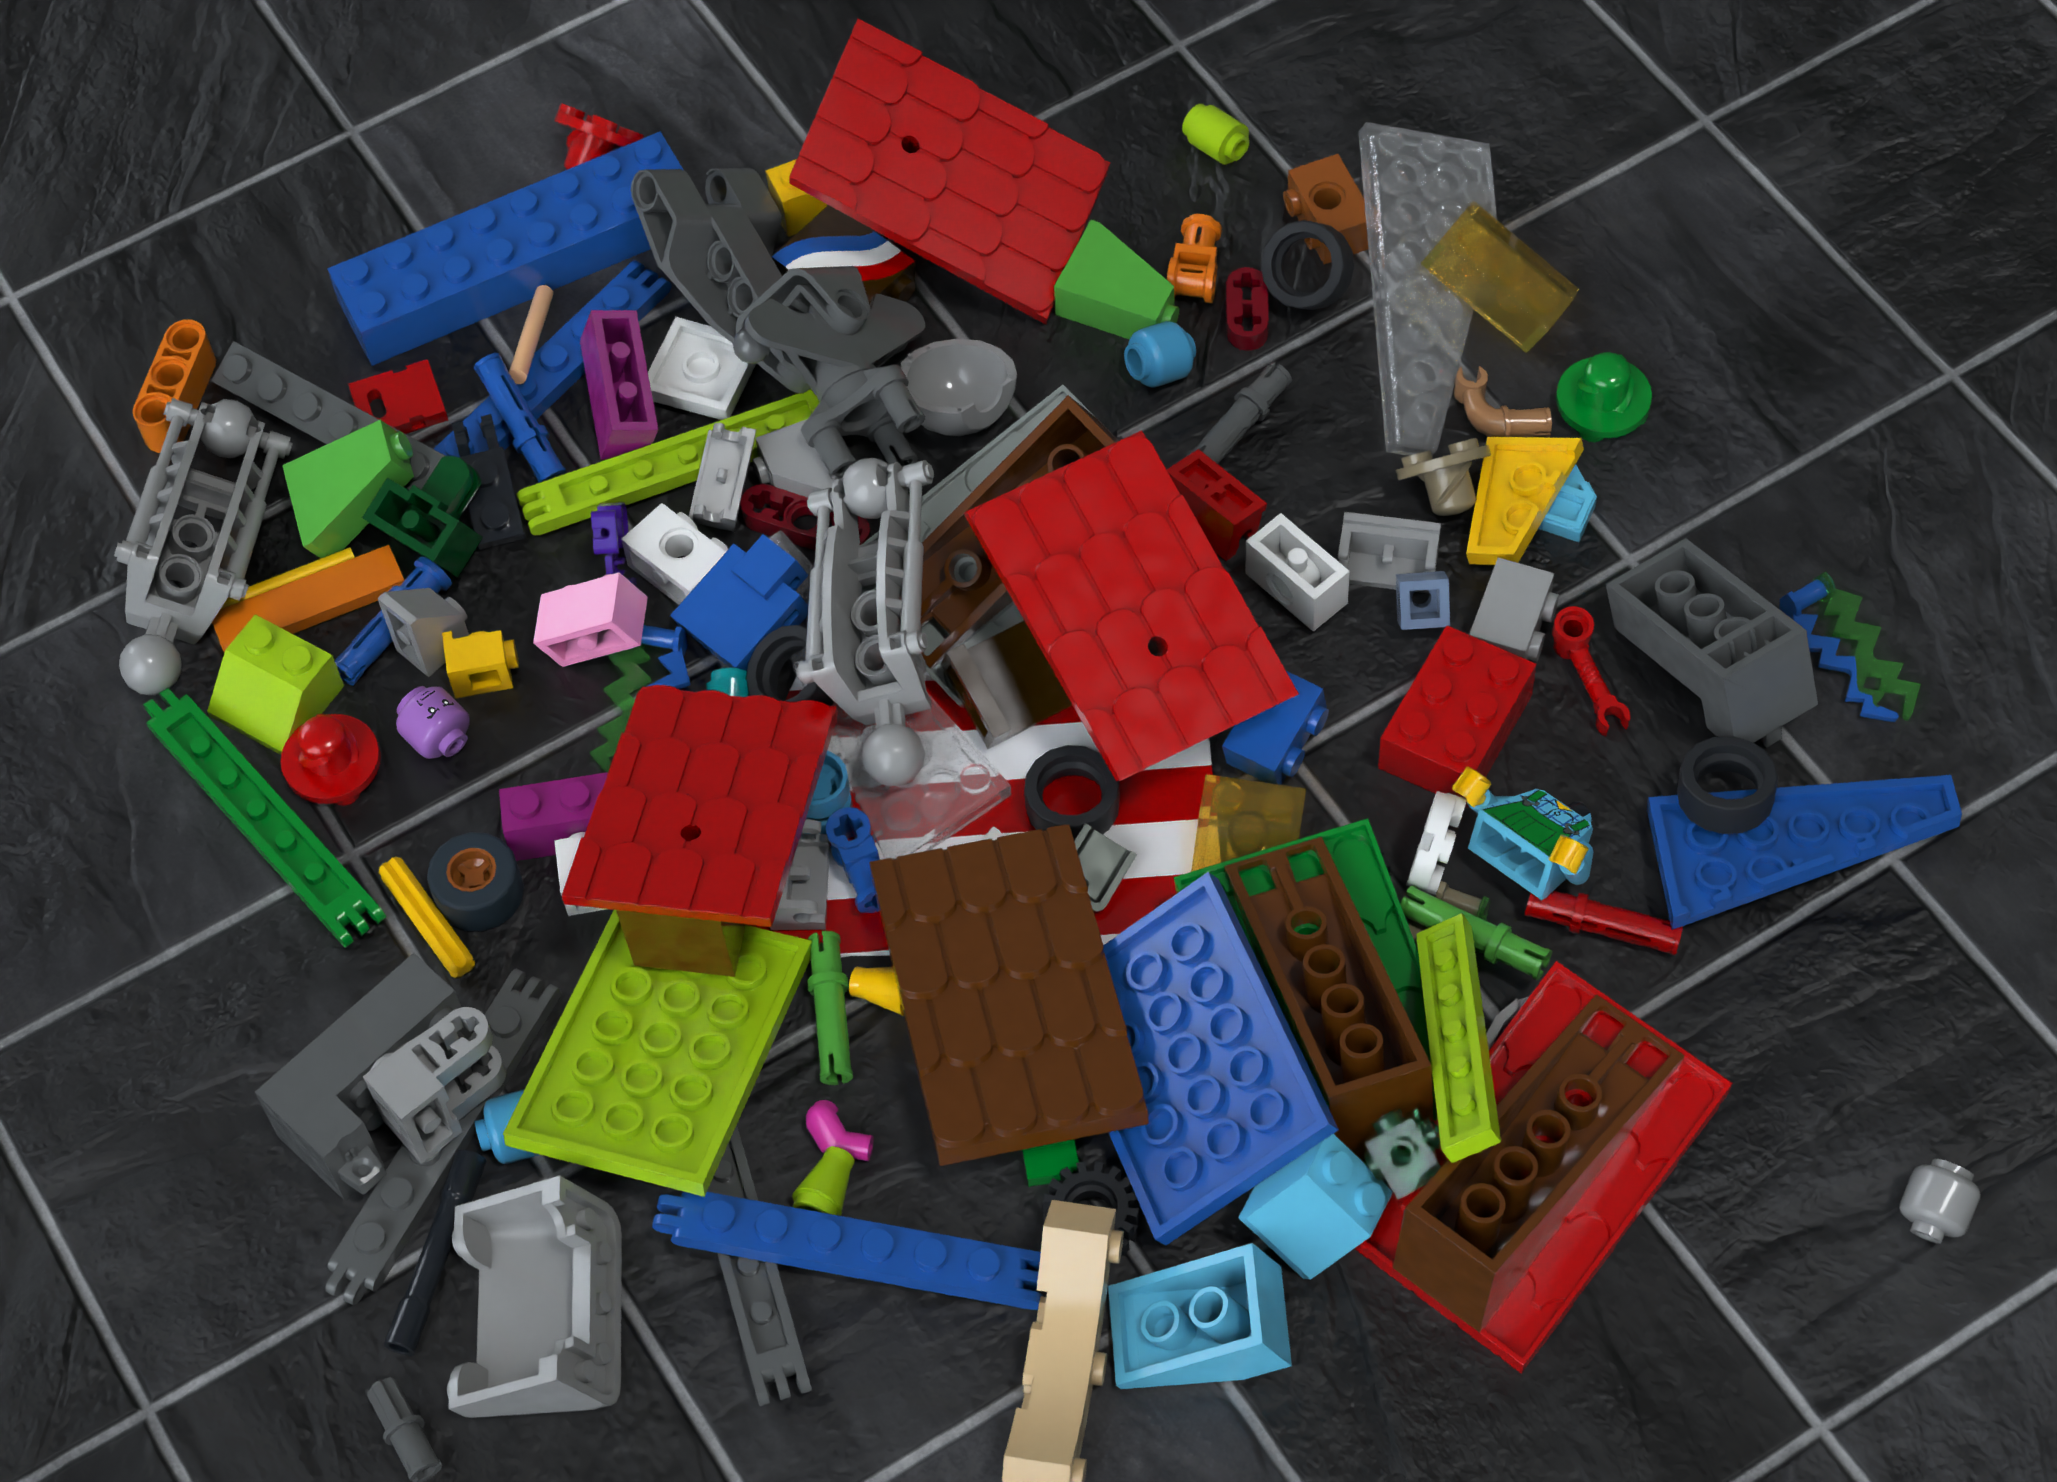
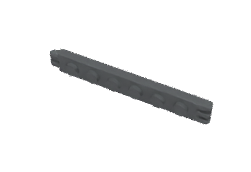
M514 969L510 973L484 1014L493 1035L492 1045L499 1051L506 1068L504 1083L496 1092L459 1120L463 1130L461 1134L422 1164L402 1144L386 1169L387 1174L378 1182L331 1256L328 1270L333 1273L326 1284L325 1291L338 1297L350 1280L351 1282L345 1290L343 1299L345 1302L357 1305L367 1289L376 1292L380 1288L445 1184L456 1152L458 1150H466L476 1134L475 1121L484 1119L483 1108L485 1102L501 1094L561 996V988L549 984L540 999H537L544 986L543 980L532 976L523 990L520 991L525 983L526 973L519 969ZM475 1031L472 1033L468 1041H471L476 1037ZM479 1062L471 1067L473 1073L478 1072L482 1076L490 1072L488 1065L482 1066ZM454 1078L461 1093L464 1094L467 1091L465 1083L461 1085L459 1078Z
M736 1125L707 1192L758 1201ZM717 1253L759 1406L770 1404V1394L765 1383L772 1381L776 1382L781 1400L790 1398L791 1394L786 1377L795 1374L797 1386L801 1393L812 1391L777 1264Z

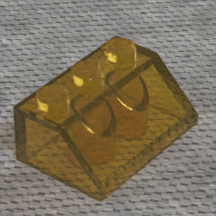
M1474 200L1420 263L1526 353L1550 330L1574 300L1579 290Z

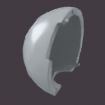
M957 338L933 342L909 353L901 362V368L909 380L907 388L920 411L925 415V420L921 425L927 430L943 435L964 436L989 428L1004 413L1016 389L1017 371L1013 359L1001 348L979 340Z

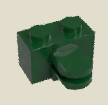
M444 456L440 459L422 489L412 485L410 490H407L387 478L362 518L390 537L458 577L483 538L459 521L462 513L481 485V478L479 473L461 458Z

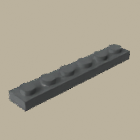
M235 341L232 342L211 380L325 444H329L379 420ZM405 434L413 450V456L409 460L414 477L404 487L410 490L412 485H415L422 489L440 459L445 455Z

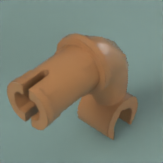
M1479 366L1475 383L1464 378L1462 367L1457 371L1454 396L1460 403L1464 404L1467 418L1478 432L1488 437H1550L1552 417L1549 407L1523 410L1508 409L1507 406H1501L1500 409L1494 408L1485 399L1488 382L1487 372Z

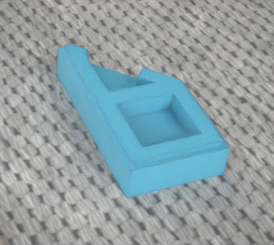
M1576 464L1538 529L1580 542L1596 507L1597 496L1590 483L1585 481Z

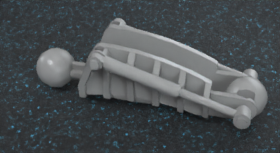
M172 398L171 402H167L163 415H166L165 420L171 423L156 466L150 469L126 541L118 542L114 556L117 557V562L128 565L125 605L126 622L146 629L144 635L131 640L125 646L119 660L120 673L127 686L140 694L157 695L166 688L170 689L180 677L182 667L180 654L173 644L174 639L195 645L204 635L227 598L240 601L241 597L245 598L249 586L244 578L266 510V503L264 501L277 459H284L285 455L289 456L293 443L290 442L291 437L270 431V433L263 432L265 423L256 420L251 409L236 400L223 399L211 405L201 402L199 410L192 408V404ZM192 425L193 429L189 440L177 443L182 426ZM199 439H201L208 451L218 457L235 458L245 454L236 483L190 468ZM257 448L264 449L263 453H266L262 470L253 462ZM177 505L196 512L195 515H185L178 520L173 518ZM204 515L223 520L220 533L215 532L213 525L204 518ZM182 541H191L198 548H190L184 545ZM176 580L183 583L186 587L178 588L171 585L168 581Z
M863 458L851 464L842 478L834 480L832 488L812 492L808 496V508L810 512L818 516L815 567L810 573L805 661L799 663L797 676L804 684L815 682L852 719L865 725L876 723V729L870 733L863 743L861 758L865 769L871 778L878 783L887 786H902L915 779L923 767L925 750L920 737L912 728L906 727L905 715L932 708L931 698L926 691L924 679L926 663L921 654L926 651L928 640L926 635L922 633L921 627L924 546L920 542L922 486L932 483L934 471L926 460L902 467L898 462L889 464L877 458ZM834 512L835 526L829 527L830 513ZM858 516L865 519H878L881 517L878 540L860 545ZM876 584V590H869L862 594V587Z

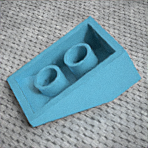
M1253 1243L1108 1286L1116 1386L1120 1389L1245 1380L1292 1366L1281 1266Z

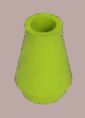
M828 1147L820 1161L793 1192L794 1204L792 1207L841 1216L850 1172L855 1163L853 1156L842 1148Z

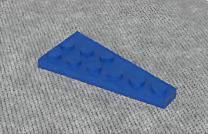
M1951 775L1776 788L1775 801L1770 816L1756 828L1743 833L1721 834L1705 830L1689 820L1679 806L1678 795L1648 797L1647 813L1672 930L1960 826L1962 811ZM1757 789L1712 792L1709 794L1723 799H1742L1754 794Z

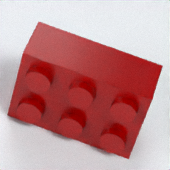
M1446 625L1380 738L1378 769L1436 794L1439 791L1465 798L1455 792L1452 786L1466 767L1473 768L1483 776H1487L1532 696L1537 664Z

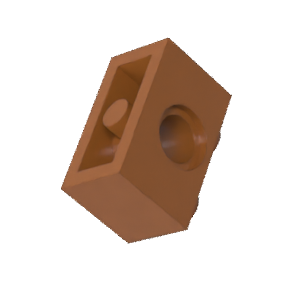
M1339 154L1288 170V190L1283 192V199L1291 217L1297 216L1299 221L1306 220L1332 226L1344 235L1352 249L1353 255L1374 248L1376 218ZM1304 239L1310 250L1315 249L1323 264L1332 262L1331 253L1325 244L1318 239Z

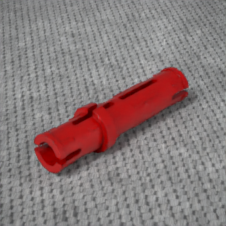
M1553 891L1543 900L1530 893L1524 916L1544 919L1568 926L1569 932L1579 934V930L1593 932L1635 945L1657 949L1670 955H1676L1683 926L1672 930L1671 923L1668 920L1589 900L1588 894L1580 892L1578 896Z

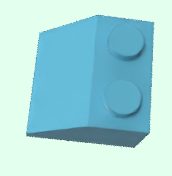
M1332 1134L1254 1186L1238 1218L1303 1279H1312L1371 1237L1393 1191L1335 1134Z

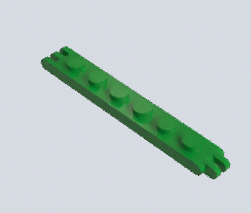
M166 688L159 695L168 706L167 708L162 710L153 699L143 704L145 710L152 717L146 724L155 737L343 947L346 948L354 942L349 931L344 928L349 923L361 936L370 930V927L361 916L365 911L378 924L386 918L381 907L187 694L178 699L169 688Z

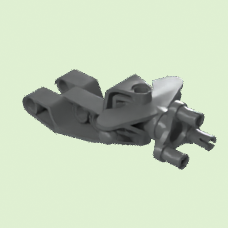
M682 169L639 170L632 180L631 195L657 266L669 277L706 322L732 343L735 355L742 362L749 364L757 363L793 392L803 394L812 389L820 403L802 425L801 433L807 444L812 448H816L829 471L831 479L842 478L848 467L857 462L842 438L845 435H861L868 437L870 442H876L889 464L898 462L904 467L906 466L903 462L904 460H907L909 464L916 463L918 457L912 451L903 435V431L908 433L918 428L924 422L925 415L920 411L907 388L909 380L899 365L881 366L892 356L903 351L909 342L921 334L925 328L922 314L913 305L905 301L877 293L869 305L861 275L854 266L790 269L782 276L771 258L779 233L782 215L760 175L754 169H710L706 173L708 177L705 185L709 204H705L692 179Z

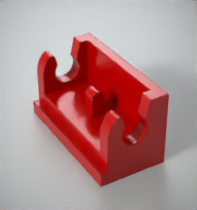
M1197 449L1167 469L1180 495L1183 494L1213 550L1224 560L1227 561L1236 555L1242 535L1248 540L1258 532L1262 512L1266 510L1267 503L1201 450Z

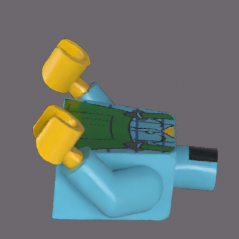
M1465 768L1452 786V789L1464 796L1469 807L1477 814L1468 846L1469 850L1540 900L1545 899L1566 879L1575 885L1583 884L1588 880L1594 853L1593 848L1589 844L1593 827L1591 825V813L1583 803L1572 802L1566 806L1546 791L1539 789L1516 796H1494L1488 790L1491 782L1473 768Z

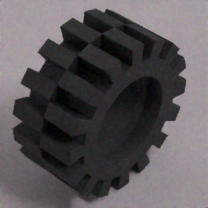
M1085 1161L1076 1163L1077 1172L1071 1173L1068 1166L1061 1170L1060 1181L1058 1182L1053 1178L1048 1184L1049 1194L1044 1193V1222L1052 1200L1077 1203L1086 1198L1102 1199L1110 1208L1116 1209L1114 1230L1124 1232L1121 1254L1125 1255L1130 1250L1129 1241L1135 1242L1138 1235V1225H1140L1139 1202L1135 1192H1133L1128 1176L1122 1180L1121 1170L1115 1166H1112L1111 1170L1106 1172L1104 1162L1095 1161L1094 1170H1086Z

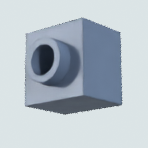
M1444 571L1396 574L1397 622L1401 630L1450 626L1449 579ZM1416 590L1429 591L1428 600L1422 604L1414 603L1412 596Z

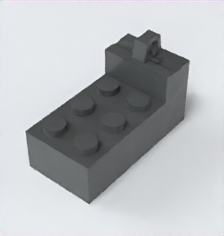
M1687 538L1606 584L1614 628L1701 698L1707 729L1716 736H1732L1749 740L1753 743L1760 740L1765 747H1769L1782 739V726L1818 705L1806 629Z
M415 953L409 956L255 1091L277 1136L344 1201L348 1200L356 1191L365 1194L387 1174L382 1159L368 1132L379 1128L384 1121L363 1076L371 1070L373 1064L380 1057L387 1053H394L404 1044L431 1028L450 1012L462 1007L456 991ZM464 1027L457 1034L459 1038L464 1037L469 1040L472 1032ZM444 1042L440 1043L439 1045L444 1050L447 1059L453 1057L451 1049L447 1051Z

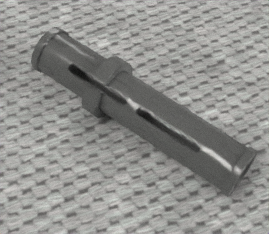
M1269 362L1259 377L1248 388H1242L1236 394V402L1188 455L1199 449L1219 464L1256 421H1263L1270 413L1268 408L1272 402L1292 383L1290 373L1282 365L1276 366V362Z

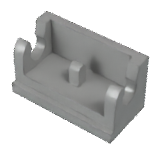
M715 423L713 430H708L689 517L694 523L734 532L755 443L756 429L742 427L739 432H733L724 429L725 425L723 423Z
M1344 512L1338 559L1339 563L1350 571L1349 584L1396 590V574L1435 572L1441 523ZM1416 590V591H1415V592L1428 593V594H1429V591H1427V590Z
M805 820L778 910L770 930H826L830 841L827 838V834H819L821 833V822Z

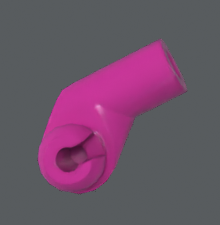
M829 1100L815 1102L807 1111L806 1128L820 1151L824 1153L828 1147H839L849 1152L854 1159L869 1161L873 1149V1135L846 1131L836 1114L838 1108L833 1102Z

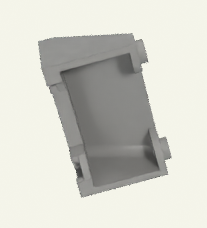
M556 1176L455 1206L454 1230L452 1233L453 1247L456 1253L469 1265L479 1269L477 1363L467 1362L454 1367L447 1385L448 1409L464 1417L480 1418L587 1411L616 1403L621 1388L622 1234L621 1225L614 1209L607 1202L562 1176Z

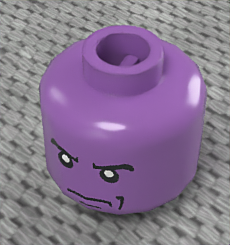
M417 687L410 691L399 703L396 720L397 731L424 758L433 759L442 755L451 757L458 753L466 744L468 739L466 732L470 725L469 714L442 687Z

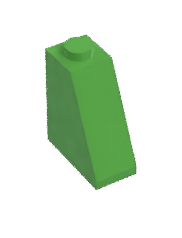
M1090 220L1054 286L1055 314L1129 340L1135 331L1165 321L1177 323L1179 307L1174 305V285L1100 222Z
M378 420L282 465L304 548L319 558L344 550L369 524L362 517L385 480L389 478L404 487L414 477L409 460L413 456V450L403 432H397L382 420Z

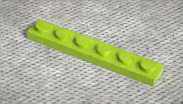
M1462 913L1416 934L1441 1150L1451 1163L1501 1143L1472 926Z

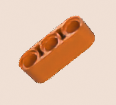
M184 319L175 322L167 329L134 404L132 412L146 446L151 451L161 452L171 423L165 420L166 415H163L167 402H171L172 398L190 403L193 405L192 408L197 409L214 371L216 358L205 329L198 321ZM189 424L186 427L182 426L177 443L184 441L190 427Z

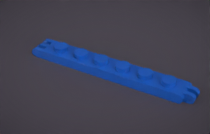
M637 260L632 261L535 352L526 381L523 384L516 385L536 420L585 374L580 339L591 310H636L639 322L670 292L671 282L663 277L658 279L657 273L651 269L645 270L644 265ZM490 396L462 421L464 426L467 427L470 439L468 444L471 454L489 450L480 426L482 422L481 416L492 415L500 447H503L505 450L514 440L511 431ZM454 431L446 436L434 450L445 456L460 457Z
M682 1191L681 1197L667 1194L660 1195L657 1209L666 1214H656L652 1224L654 1230L671 1234V1242L682 1247L1030 1310H1038L1041 1296L1044 1297L1041 1293L1032 1291L1037 1289L1041 1252L711 1192H707L705 1197Z

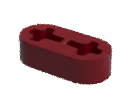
M1250 267L1238 268L1228 276L1226 282L1227 337L1229 342L1240 350L1250 351L1260 348L1267 341L1269 332L1268 288L1263 281L1262 272ZM1242 287H1251V300H1243ZM1243 318H1252L1253 331H1244Z

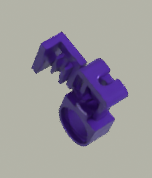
M625 502L600 503L597 506V511H591L594 554H607L605 556L606 575L619 572L624 575L626 570H620L618 565L624 564L625 558L617 557L619 548H623L621 539L629 532ZM627 578L632 584L637 585L636 578Z

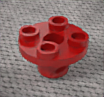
M560 103L554 120L563 126L573 129L567 136L566 144L569 151L564 162L566 170L618 149L617 147L621 148L644 138V135L621 126L618 132L615 133L618 127L617 123L596 115H587L584 121L585 112Z
M317 714L299 726L287 739L281 753V770L287 785L299 797L318 804L335 803L339 806H346L355 802L359 798L360 793L375 778L381 760L380 747L372 730L361 720L343 714Z

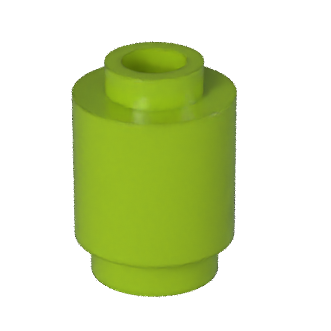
M1198 104L1188 112L1184 119L1182 131L1187 136L1188 142L1223 165L1242 158L1249 147L1248 127L1214 105Z

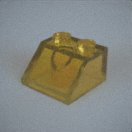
M1206 774L1191 872L1298 840L1301 831L1306 789Z

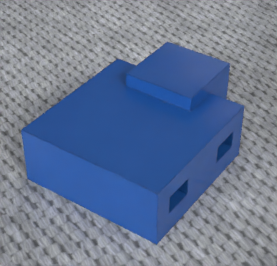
M762 534L747 552L733 544L670 616L680 627L686 630L688 635L729 668H739L747 671L748 662L756 646L767 634L782 626L800 625L808 616V604L795 590L809 575L794 557Z

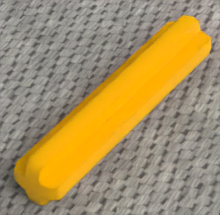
M392 857L388 862L382 863L379 867L381 879L451 977L461 978L465 973L472 971L475 966L473 956L403 859Z

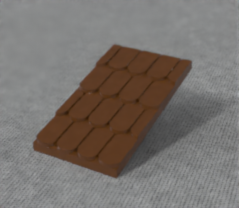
M1069 824L1049 827L1044 831L1038 829L997 837V840H992L991 838L949 846L944 850L939 848L897 856V859H892L891 857L869 862L871 878L940 1166L1149 1124L1148 1109L1144 1099L1142 1084L1128 1040L1126 1025L1105 957L1103 942Z

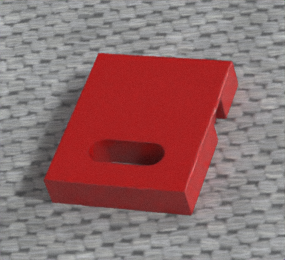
M428 359L407 365L406 370L393 373V370L348 384L355 407L373 416L370 403L375 399H381L386 408V415L377 419L405 434L449 421Z

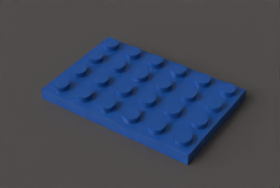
M1209 872L1103 945L1126 1025L1128 1040L1142 1084L1149 1120L1147 1125L1108 1133L1155 1240L1164 1245H1168L1339 1130L1219 879Z

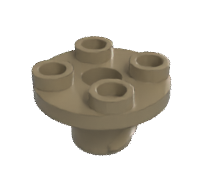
M1473 438L1448 445L1450 455L1433 459L1431 451L1401 458L1403 468L1395 470L1397 479L1399 481L1418 476L1423 480L1432 512L1436 515L1451 516L1465 512L1472 508L1476 502L1469 468L1472 461L1491 456L1489 445L1479 447L1478 440Z

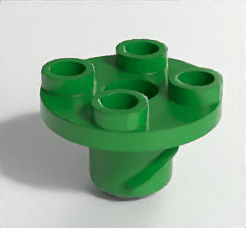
M1611 352L1599 353L1571 365L1561 376L1556 394V403L1560 415L1568 425L1577 430L1579 435L1588 442H1599L1604 438L1620 437L1636 430L1647 421L1652 400L1651 387L1645 375L1637 367L1627 362L1621 354Z

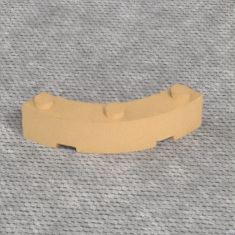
M1057 1200L1051 1201L1043 1225L1036 1289L1047 1292V1296H1041L1037 1321L1033 1322L1031 1326L1022 1385H1024V1398L1022 1408H1016L1004 1454L1002 1482H1085L1087 1459L1080 1458L1092 1388L1093 1385L1103 1386L1107 1365V1353L1099 1352L1110 1263L1119 1264L1123 1246L1124 1232L1114 1230L1116 1209Z

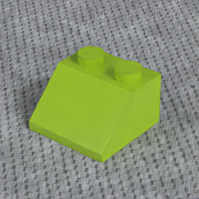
M255 614L225 650L207 713L209 717L281 755L287 739L307 720L315 717L317 714H322L342 690L344 683L332 654Z

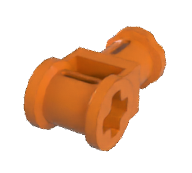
M1192 214L1182 222L1183 244L1176 243L1174 256L1170 258L1167 280L1174 285V298L1176 295L1200 297L1204 299L1205 303H1213L1217 281V247L1214 246L1215 242L1221 237L1222 227L1218 221L1209 215ZM1199 227L1202 228L1201 235H1198L1197 232Z

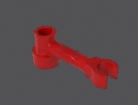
M1566 607L1557 614L1552 629L1554 650L1558 656L1564 659H1571L1586 690H1588L1587 692L1594 704V711L1597 715L1595 725L1598 732L1605 737L1607 736L1609 730L1608 721L1605 719L1607 715L1617 716L1622 726L1627 729L1630 721V711L1626 705L1618 702L1616 697L1611 695L1588 650V643L1594 630V620L1591 614L1581 607Z

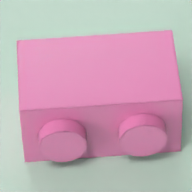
M620 572L607 574L601 578L576 585H568L562 589L541 594L533 644L562 667L641 646L648 597Z

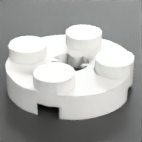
M1436 792L1420 844L1413 860L1407 886L1414 885L1423 892L1433 896L1436 895L1445 868L1436 865V863L1440 861L1447 864L1456 834L1455 831L1449 830L1448 826L1451 825L1458 828L1465 808L1466 798L1450 793Z

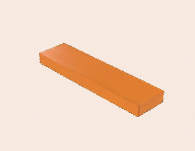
M386 545L220 609L212 624L225 653L226 648L255 614L294 634L378 601L377 598L384 592H388L392 586H400L404 578L390 545Z

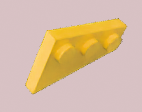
M1487 437L1486 445H1489L1491 456L1483 458L1466 551L1469 564L1495 565L1498 557L1516 563L1520 561L1584 450L1582 438Z

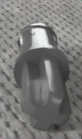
M389 1377L376 1381L372 1384V1388L368 1391L367 1396L385 1429L383 1434L385 1443L394 1446L408 1473L410 1482H423L430 1479L441 1470L443 1465L440 1459L438 1460L422 1430L425 1425L422 1416L414 1415L396 1379Z

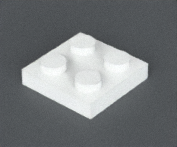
M676 317L648 371L653 401L719 420L729 418L756 363L742 362L735 355L732 343L713 327Z

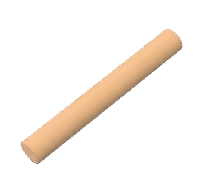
M546 285L536 288L509 370L516 384H523L527 379L553 298V290Z

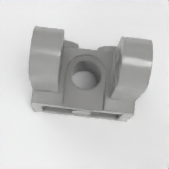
M461 1007L453 1010L431 1028L404 1044L394 1053H387L380 1057L373 1064L371 1070L363 1076L384 1123L421 1164L461 1134L463 1130L459 1120L496 1092L504 1083L506 1068L499 1051L492 1045L493 1035L485 1015L475 1008ZM465 1027L470 1032L475 1031L476 1037L468 1041L464 1037L459 1038L457 1032ZM444 1042L447 1051L451 1049L453 1057L447 1059L444 1050L439 1045L440 1043ZM479 1062L482 1066L488 1065L490 1072L482 1076L478 1072L473 1073L471 1067ZM458 1077L461 1085L465 1083L467 1091L464 1094L461 1093L454 1078Z

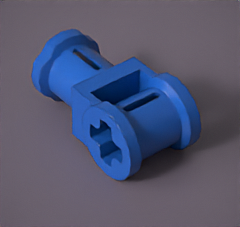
M847 807L839 809L830 816L826 824V833L831 843L832 857L839 866L843 867L849 883H852L856 891L855 905L859 912H878L879 907L871 878L869 862L880 860L874 838L871 835L870 820L863 811L857 808ZM854 837V840L848 841V838Z

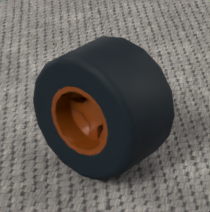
M475 832L453 837L438 848L429 862L427 880L434 902L448 923L464 931H485L498 927L514 915L522 902L524 883L516 858L509 846L498 837L488 833Z

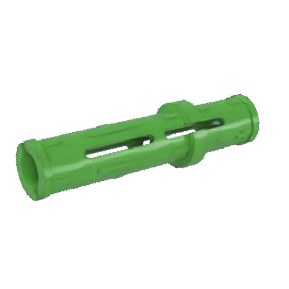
M1414 885L1410 886L1406 891V894L1410 896L1409 899L1403 896L1400 904L1406 918L1430 928L1462 913L1472 926L1475 950L1484 954V960L1492 964L1500 961L1532 976L1537 981L1544 974L1541 967L1547 968L1552 950L1543 948L1511 933V926L1502 922L1496 926L1423 892Z
M822 931L823 943H819L817 932L808 937V940L812 941L810 948L812 976L809 977L807 982L808 991L814 996L821 1072L819 1074L820 1082L827 1085H839L837 1074H841L843 1084L853 1079L844 993L849 989L848 977H846L845 973H842L840 935L833 931Z

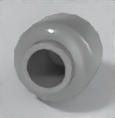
M1932 1159L1930 1165L1924 1164L1916 1167L1911 1174L1899 1206L1902 1215L1913 1223L1910 1231L1918 1237L1938 1244L1942 1243L1944 1236L1960 1237L1968 1231L1981 1196L1978 1187L1972 1182L1974 1178L1973 1173L1959 1165L1942 1159Z

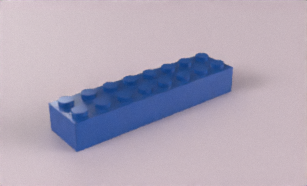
M661 131L327 268L338 302L371 366L531 300L538 286L546 285L555 290L650 250V244L632 199V180L639 170H683Z

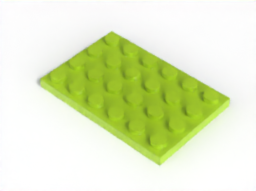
M613 910L503 1132L505 1146L705 1197L809 964L812 941L746 925L735 977L634 966L617 911Z

